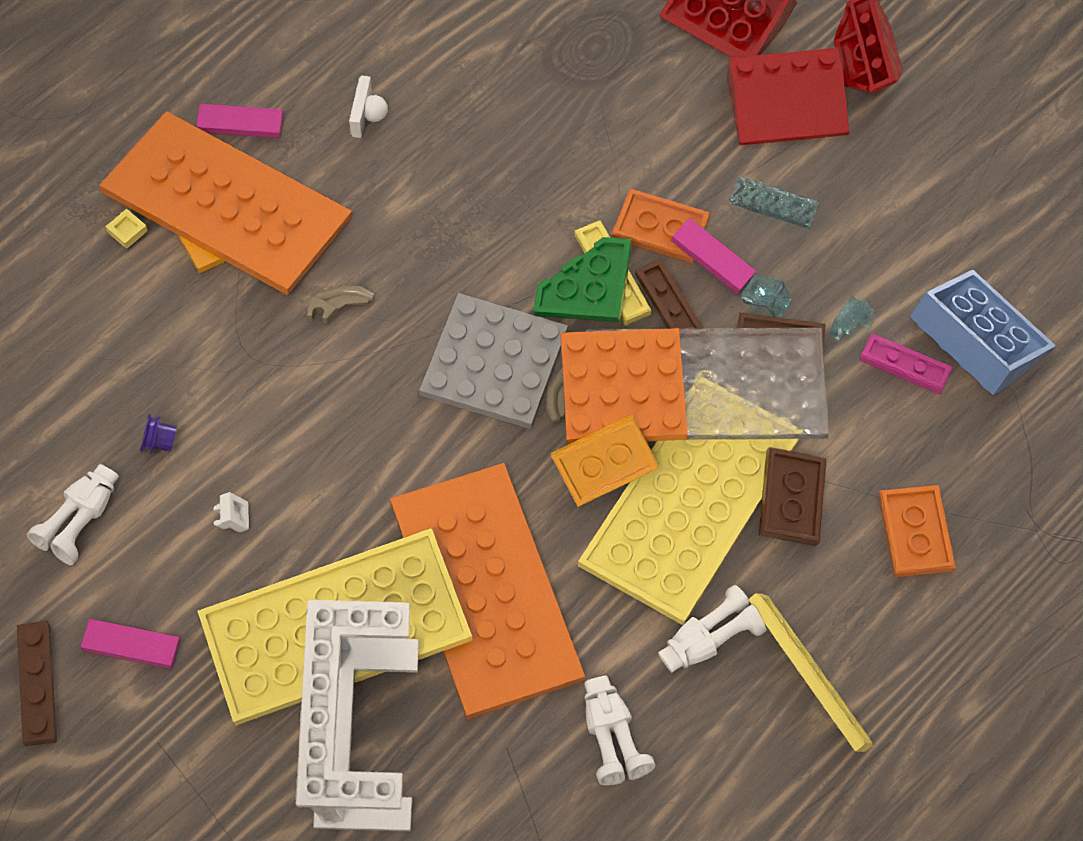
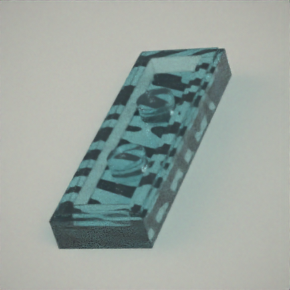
M739 176L729 204L810 229L819 206V201Z

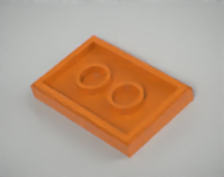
M630 188L612 232V238L631 239L633 246L693 264L694 259L670 240L689 218L705 230L710 218V212Z
M939 485L880 490L878 497L894 578L954 572L956 566Z

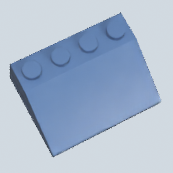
M973 269L927 291L910 315V318L917 323L922 331L931 336L942 350L948 352L962 369L968 371L992 395L1009 387L1056 347L1055 344Z

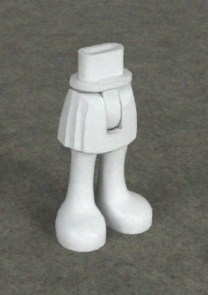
M99 464L93 473L88 472L86 476L73 483L64 491L66 500L63 505L46 522L33 526L27 533V538L32 544L43 551H47L51 547L52 552L59 560L65 564L73 565L79 557L78 550L75 547V540L80 531L92 518L95 519L101 516L108 503L110 494L114 491L113 484L119 478L118 474ZM74 511H77V514L68 526L55 537L61 525Z
M733 585L728 588L725 593L726 599L707 616L699 621L694 617L688 620L674 637L667 641L668 646L658 652L660 659L671 673L681 666L687 668L689 665L702 662L717 655L716 649L739 632L749 630L753 635L760 636L767 631L759 612L754 605L749 606L747 596L738 586ZM734 612L740 613L737 617H735L733 620H731L721 628L717 629L716 631L712 633L708 632L720 621H722L729 615L733 614Z
M600 676L585 681L584 685L587 694L584 699L586 702L589 733L596 735L603 758V766L596 772L598 782L601 785H616L625 780V773L617 759L610 732H615L630 780L638 779L651 772L655 768L654 759L648 754H639L637 752L628 726L632 717L624 701L618 695L616 687L611 686L608 676Z

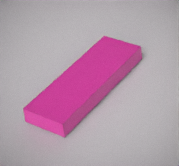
M200 104L196 127L206 133L280 138L283 110Z
M690 218L670 240L737 294L756 272L755 269Z
M871 333L859 359L861 362L940 395L953 368L950 365Z
M89 619L80 648L84 652L172 669L179 648L180 638Z

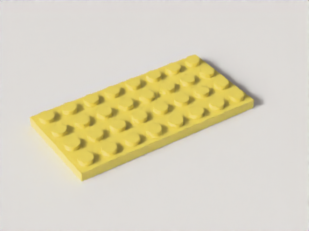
M700 376L685 397L687 440L657 441L651 451L659 465V469L628 484L578 561V567L681 625H684L762 501L766 450L769 447L793 451L803 434V431Z
M432 528L198 611L235 726L302 702L308 600L410 603L409 639H419L418 660L473 641ZM355 671L354 683L384 672Z

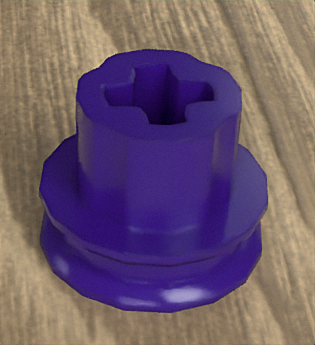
M148 414L140 452L149 450V453L152 454L153 448L171 452L177 426L159 422L160 416L152 418Z

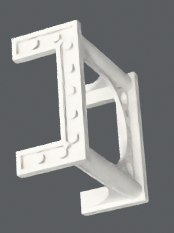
M307 601L296 806L311 807L313 809L314 829L411 831L412 798L402 797V773L350 772L355 671L418 673L419 639H409L410 603Z

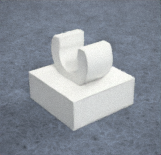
M231 492L220 495V504L214 506V511L220 514V520L214 521V525L221 529L231 528L237 532L249 530L248 501Z

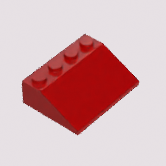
M668 0L659 17L731 58L761 55L785 25L797 2L796 0Z
M838 48L729 58L726 78L739 146L849 135L844 75Z

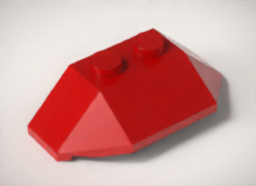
M878 0L847 1L846 11L834 37L835 48L839 50L842 63L844 84L846 87L873 94L897 83L903 72L893 31Z

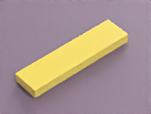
M601 220L575 230V237L584 253L593 248V244L602 237L610 238ZM629 270L621 314L624 325L651 315V308Z

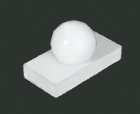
M361 75L359 77L349 119L350 133L352 137L362 138L366 120L379 122L385 118L388 112L386 101L378 95H372L371 77Z

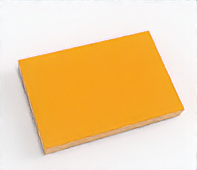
M633 414L551 453V457L578 507L659 469V465Z

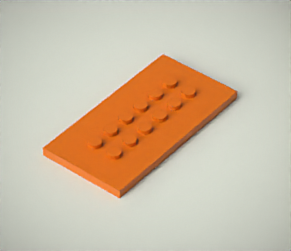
M168 111L161 116L99 185L101 193L287 296L352 218V211Z
M504 463L390 498V504L402 538L432 528L470 629L473 641L443 651L467 720L585 681V674Z

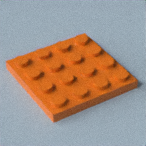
M679 328L561 333L567 444L575 442L630 414H633L646 441L687 440L688 432Z

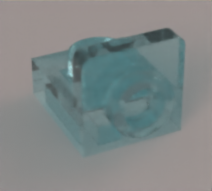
M755 274L741 295L745 304L766 308L772 317L778 318L788 309L791 302V296L784 281Z
M852 296L834 319L829 335L840 340L845 332L850 334L857 323L870 328L876 311L867 302L859 301Z

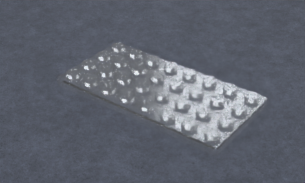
M821 328L679 329L688 432L687 440L828 439L829 425ZM586 329V332L648 329Z

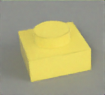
M128 209L124 210L106 226L107 233L126 249L148 231L146 225Z

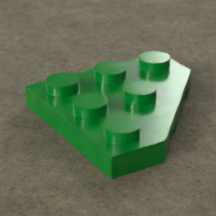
M602 237L593 244L594 247L582 256L579 254L561 267V271L549 280L546 278L539 283L533 309L534 315L620 323L632 249L631 239Z

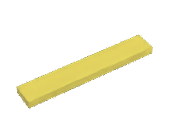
M758 593L754 594L748 599L749 602L755 606L765 625L856 752H866L873 746L871 739L769 596Z

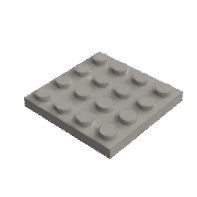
M458 293L420 387V396L531 429L561 351V333L568 332V325Z

